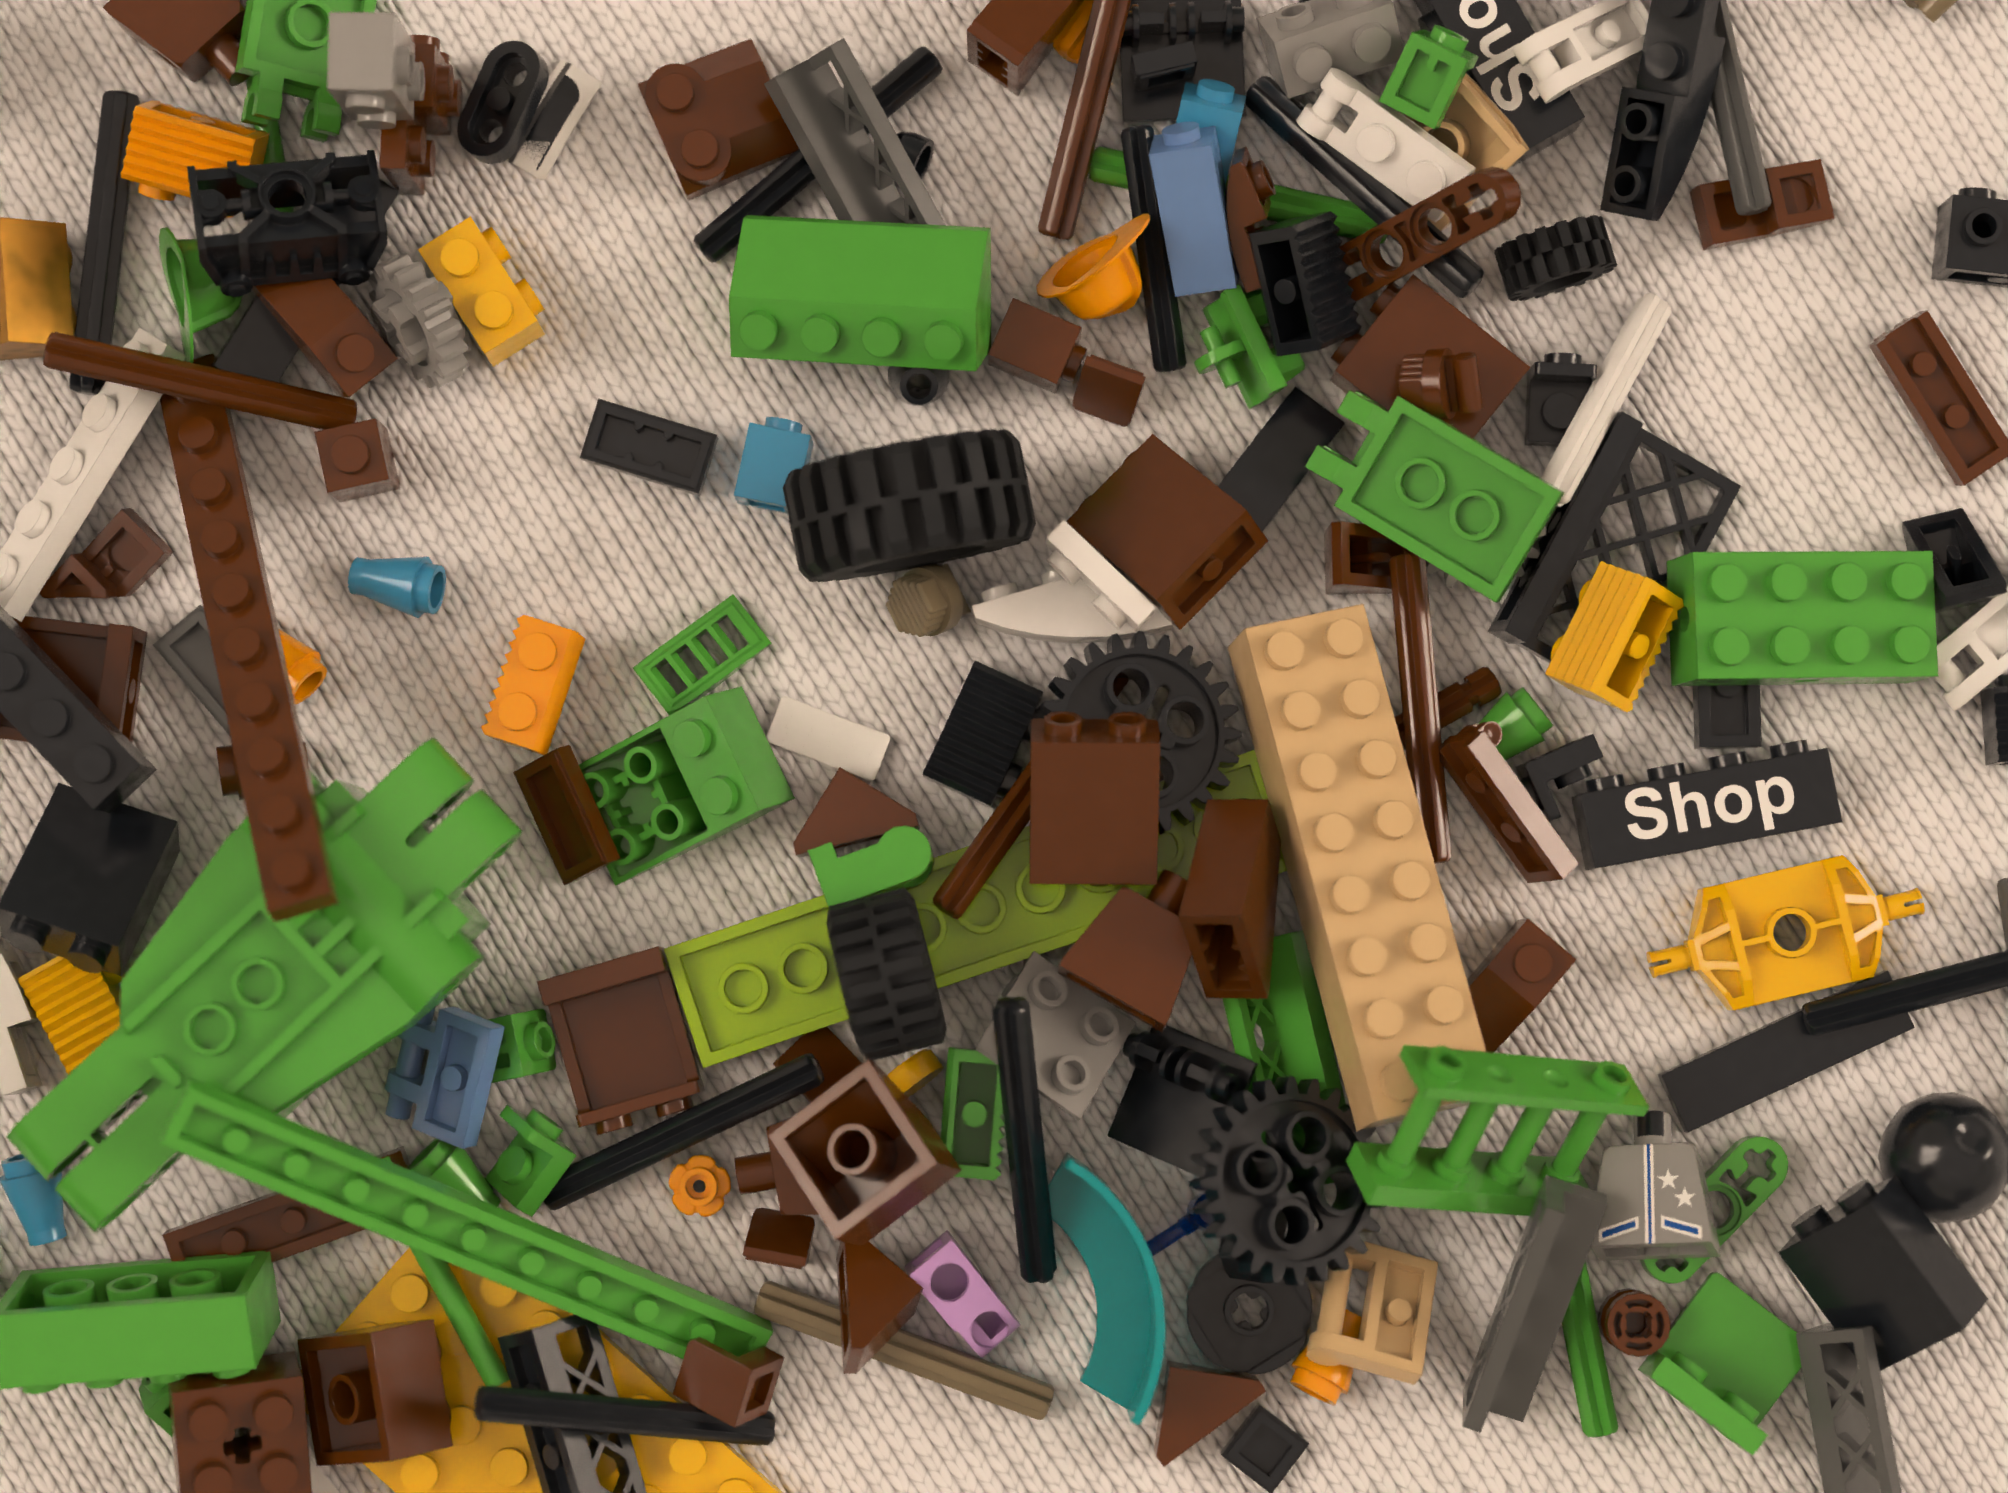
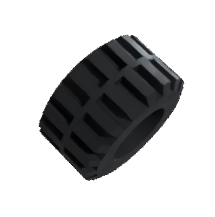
M903 887L830 906L826 921L830 944L853 1035L862 1055L866 1059L874 1061L944 1043L947 1029L921 921L912 895Z

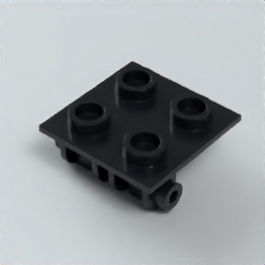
M1131 0L1120 45L1123 122L1177 120L1186 82L1198 85L1199 80L1202 79L1218 80L1233 86L1235 94L1245 96L1243 54L1245 15L1244 6H1241V0ZM1193 40L1198 62L1195 76L1192 79L1139 92L1138 89H1134L1130 73L1131 56L1133 54ZM1246 101L1244 104L1242 118H1246Z
M1166 1026L1163 1033L1151 1027L1150 1032L1131 1033L1123 1045V1054L1129 1057L1130 1064L1135 1069L1107 1136L1198 1177H1204L1205 1168L1193 1162L1191 1154L1208 1153L1211 1146L1198 1133L1200 1129L1221 1128L1212 1111L1216 1107L1225 1106L1235 1109L1231 1093L1248 1090L1258 1063L1170 1026Z

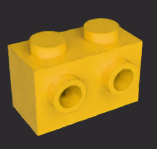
M470 216L418 249L437 281H441L453 296V306L493 367L545 335L535 317L545 309L525 278L514 284L503 268L502 264L511 259V256L492 226L480 232Z

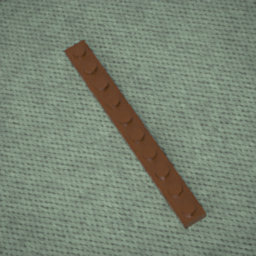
M214 353L193 359V363L213 367L211 364L216 357ZM162 394L160 403L268 914L276 923L338 904L335 884L231 411L229 408Z

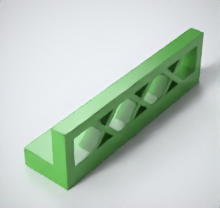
M1303 930L1275 936L1268 999L1223 998L1235 1054L1258 1063L1248 1091L1252 1093V1085L1255 1081L1270 1079L1273 1085H1275L1276 1078L1294 1076L1297 1085L1301 1080L1318 1079L1320 1093L1324 1089L1339 1088L1341 1090L1339 1108L1346 1105ZM1255 1024L1262 1030L1265 1043L1262 1051L1256 1044L1254 1035ZM1296 1122L1292 1130V1140L1295 1147L1301 1151L1305 1144V1133L1303 1127ZM1264 1131V1132L1262 1133V1135H1261V1138H1262V1141L1264 1142V1144H1266V1142H1265V1134H1266V1132H1265V1131ZM1330 1177L1325 1182V1184L1334 1183Z

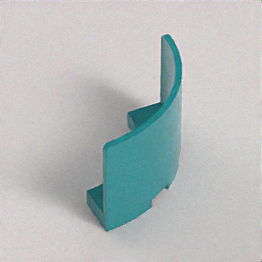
M1066 1153L1048 1184L1052 1220L1064 1230L1081 1253L1093 1282L1097 1308L1096 1334L1088 1363L1080 1377V1382L1126 1408L1130 1422L1139 1426L1151 1404L1159 1381L1164 1356L1165 1309L1159 1275L1144 1237L1122 1201L1088 1166L1069 1153Z

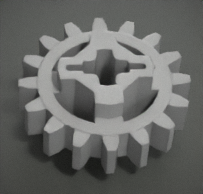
M406 253L401 256L397 254L376 265L373 274L368 279L374 289L369 292V297L373 301L371 315L379 325L384 342L396 355L397 360H400L402 364L408 362L416 380L423 378L428 388L434 386L439 388L464 375L463 369L469 367V362L463 354L468 351V345L463 340L465 337V327L458 319L452 303L453 296L448 288L441 281L437 282L435 277L428 279L420 261L413 263L410 256Z

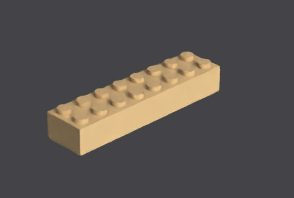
M1364 604L1248 627L1227 647L1267 798L1269 799L1281 839L1283 858L1356 1131L1403 1121L1418 1091L1399 1055L1404 1045L1424 1047L1445 1046L1451 1049L1486 1052ZM1443 1100L1437 1112L1466 1106L1470 1102Z

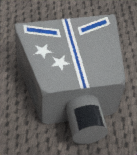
M1647 1111L1645 1116H1633L1634 1145L1608 1146L1603 1151L1597 1191L1607 1194V1207L1591 1249L1600 1261L1720 1257V1245L1704 1167L1695 1145L1691 1143H1672L1671 1114L1667 1112Z

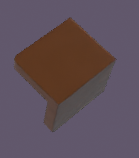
M701 1337L692 1339L688 1342L672 1395L732 1427H737L767 1414L785 1357L765 1346L741 1356H736Z

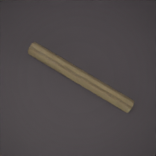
M765 1281L754 1305V1313L757 1316L842 1347L838 1305L773 1281ZM899 1329L872 1357V1359L1037 1420H1042L1047 1415L1054 1396V1387L1049 1383L903 1329Z

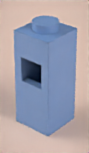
M1180 122L1169 125L1162 129V134L1153 136L1149 158L1175 297L1237 288L1239 273L1232 252L1228 230L1227 188L1216 126L1199 128L1197 122Z

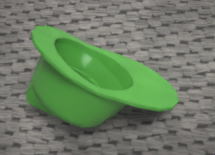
M165 227L161 228L159 233L162 267L171 298L178 313L182 347L186 356L185 361L193 363V334L230 318L240 307L243 296L232 297L224 295L221 292L220 286L214 284L199 262L197 240H176L170 229Z

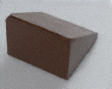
M1091 354L1090 357H1086L1072 401L1073 408L1126 427L1131 423L1146 377L1143 376L1144 373Z
M828 1027L803 1034L773 1063L775 1067H778L806 1053H812L816 1057L822 1068L825 1080L818 1087L802 1094L810 1103L862 1064Z
M757 1208L752 1215L742 1256H746L745 1259L802 1269L809 1261L815 1220L810 1216L781 1215V1212L777 1210Z

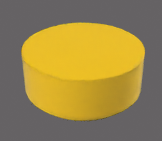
M923 1049L905 1060L887 1076L909 1098L932 1081L944 1069V1066L931 1049Z

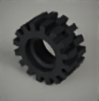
M1591 215L1587 218L1585 216L1576 217L1570 222L1563 220L1556 222L1554 226L1547 228L1543 226L1534 229L1535 232L1524 233L1515 237L1516 240L1501 244L1502 247L1496 248L1494 252L1510 301H1524L1534 296L1536 299L1544 297L1548 293H1559L1565 291V288L1583 285L1587 280H1595L1603 276L1602 274L1609 273L1614 270V267H1617L1603 217H1598V215Z

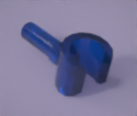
M1206 1193L1195 1196L1189 1202L1187 1214L1178 1219V1222L1146 1242L1152 1257L1185 1235L1188 1236L1198 1229L1201 1231L1206 1230L1211 1223L1205 1222L1200 1214H1194L1193 1208L1197 1204L1207 1199Z

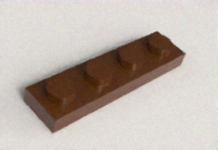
M404 1146L377 1155V1157L382 1159L389 1156L394 1164L406 1169L410 1165ZM273 1192L166 1230L162 1236L172 1261H182L186 1257L219 1254L231 1256L239 1255L243 1252L265 1251L271 1252V1262H275L365 1230V1228L278 1192Z

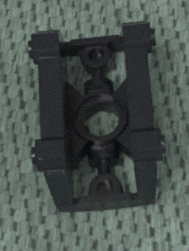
M367 150V155L336 157L335 152H328L323 159L246 166L238 165L237 161L227 162V167L195 170V166L187 167L199 262L214 284L220 286L221 292L226 296H243L251 292L253 286L330 278H338L340 283L345 285H359L368 281L370 278L369 271H374L387 246V226L374 150ZM350 205L359 212L375 211L376 220L342 223L328 213L334 212V206ZM302 206L293 212H281L275 209ZM243 212L244 221L253 220L240 233L215 236L204 235V227L219 225L225 220L226 216H235Z

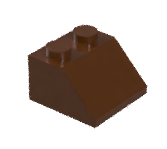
M870 1059L864 1061L768 1135L834 1239L863 1246L962 1171L928 1118Z
M434 1319L396 1322L297 1340L316 1466L391 1462L453 1446L450 1428L451 1410L445 1396L440 1364L441 1346L436 1337Z

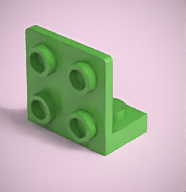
M1711 1272L1672 1323L1669 1337L1662 1348L1648 1355L1638 1370L1739 1448L1754 1455L1768 1436L1757 1426L1801 1369L1796 1339L1797 1332L1718 1272Z

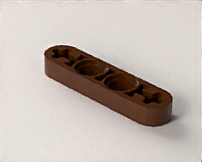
M1489 167L1482 169L1341 245L1339 248L1346 253L1342 261L1348 267L1361 262L1367 271L1348 282L1347 285L1354 289L1351 294L1352 299L1356 302L1364 299L1509 221L1516 215L1521 205V191L1518 182L1511 173L1503 168ZM1493 189L1497 200L1491 206L1470 214L1465 204L1480 197L1486 190ZM1432 208L1440 209L1450 219L1451 235L1447 241L1438 240L1429 231L1427 218ZM1384 235H1391L1396 238L1402 246L1403 260L1399 267L1389 265L1381 256L1380 241Z

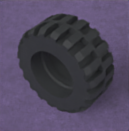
M985 429L975 432L972 430L948 435H934L833 456L823 461L813 462L804 465L802 468L792 470L788 474L783 486L798 569L810 582H828L832 580L839 581L857 577H869L910 570L925 564H940L997 551L1004 547L1014 546L1029 540L1036 525L1021 444L1010 431L1005 429L997 431L995 429Z

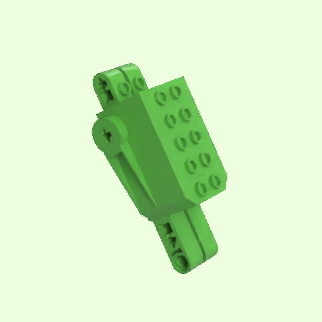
M435 738L429 739L415 749L369 793L364 788L338 779L326 788L310 771L338 904L275 923L267 912L248 817H246L226 838L121 980L119 1028L32 1108L8 1133V1140L47 1181L70 1166L90 1146L93 1148L59 1182L55 1190L95 1233L105 1228L122 1214L184 1155L181 1152L161 1145L160 1142L161 1133L189 1078L286 1118L318 1087L416 1025L427 1013L451 994L484 959V955L472 942L491 923L463 892L516 842L522 834V830L483 789L478 790L462 802L432 831L429 829L474 783V779ZM146 1095L148 1098L107 1136L105 1132Z

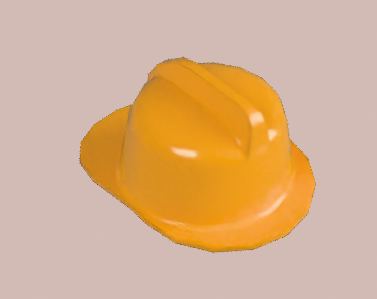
M1142 214L1112 233L1088 241L1067 253L1041 277L1037 284L1038 296L1043 298L1055 297L1074 316L1082 320L1101 319L1132 308L1142 293V279L1131 244L1150 222V215Z

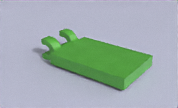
M247 0L235 72L253 76L244 101L241 122L265 128L268 126L269 120H280L283 93L310 100L303 116L300 137L325 142L328 139V135H339L342 109L327 90L329 12H375L377 0Z
M1349 390L1337 413L1369 430L1367 437L1353 461L1328 445H1324V447L1317 445L1305 467L1343 489L1334 504L1335 507L1492 601L1500 602L1565 492L1401 396H1397L1390 410H1387L1365 394Z

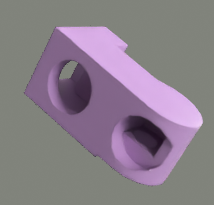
M948 1230L904 1266L907 1275L923 1288L922 1294L955 1333L958 1331L981 1358L1021 1326L1008 1306L975 1267Z

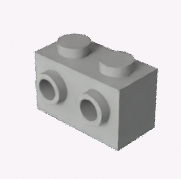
M1309 0L1287 5L1276 12L1256 18L1270 74L1288 99L1321 88L1320 83L1330 68L1340 69L1355 77L1397 63L1404 49L1394 5L1391 0Z
M329 12L327 90L351 120H357V125L363 128L391 129L396 127V120H414V101H423L425 95L424 65L422 62H415V44L395 13Z

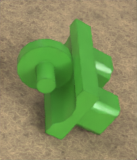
M1239 284L1237 288L1224 290L1220 294V298L1202 309L1210 326L1200 332L1208 353L1198 358L1194 364L1199 374H1205L1217 369L1226 389L1238 385L1248 408L1252 409L1264 404L1284 389L1288 381L1305 369V363L1300 353L1276 356L1274 347L1269 348L1261 331L1262 328L1269 326L1261 289L1243 293Z

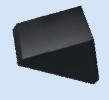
M1963 508L1902 522L1907 551H1933L1935 613L1985 602L2007 593V582Z

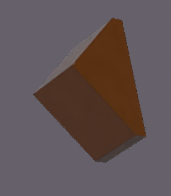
M1345 521L1331 522L1324 532L1325 595L1392 593L1389 561L1393 556L1412 552L1365 524Z
M839 767L794 840L793 845L796 856L800 858L808 856V850L832 842L835 849L879 839L893 827L905 825L920 829L916 813Z
M869 1241L863 1246L840 1242L836 1256L843 1374H856L915 1314L923 1288Z
M1167 1361L1154 1445L1156 1457L1165 1467L1265 1393L1266 1389L1254 1374Z

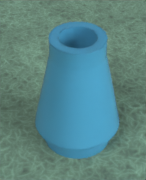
M357 557L351 564L348 576V589L351 594L365 596L416 618L421 617L424 613L436 614L441 607L446 588V572L444 567L432 564L429 557L385 559Z
M22 1154L3 1160L1 1165L4 1175L0 1177V1183L27 1234L29 1245H43L66 1237L63 1198L55 1190L62 1180V1172L47 1181Z

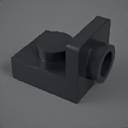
M1548 353L1544 355V362H1535L1527 372L1525 445L1558 447L1592 382L1597 378V365L1582 364V356L1574 353Z
M1591 734L1518 765L1516 769L1521 778L1519 779L1548 821L1551 822L1560 818L1561 814L1546 782L1553 779L1559 790L1593 775L1588 763L1604 756L1594 734Z

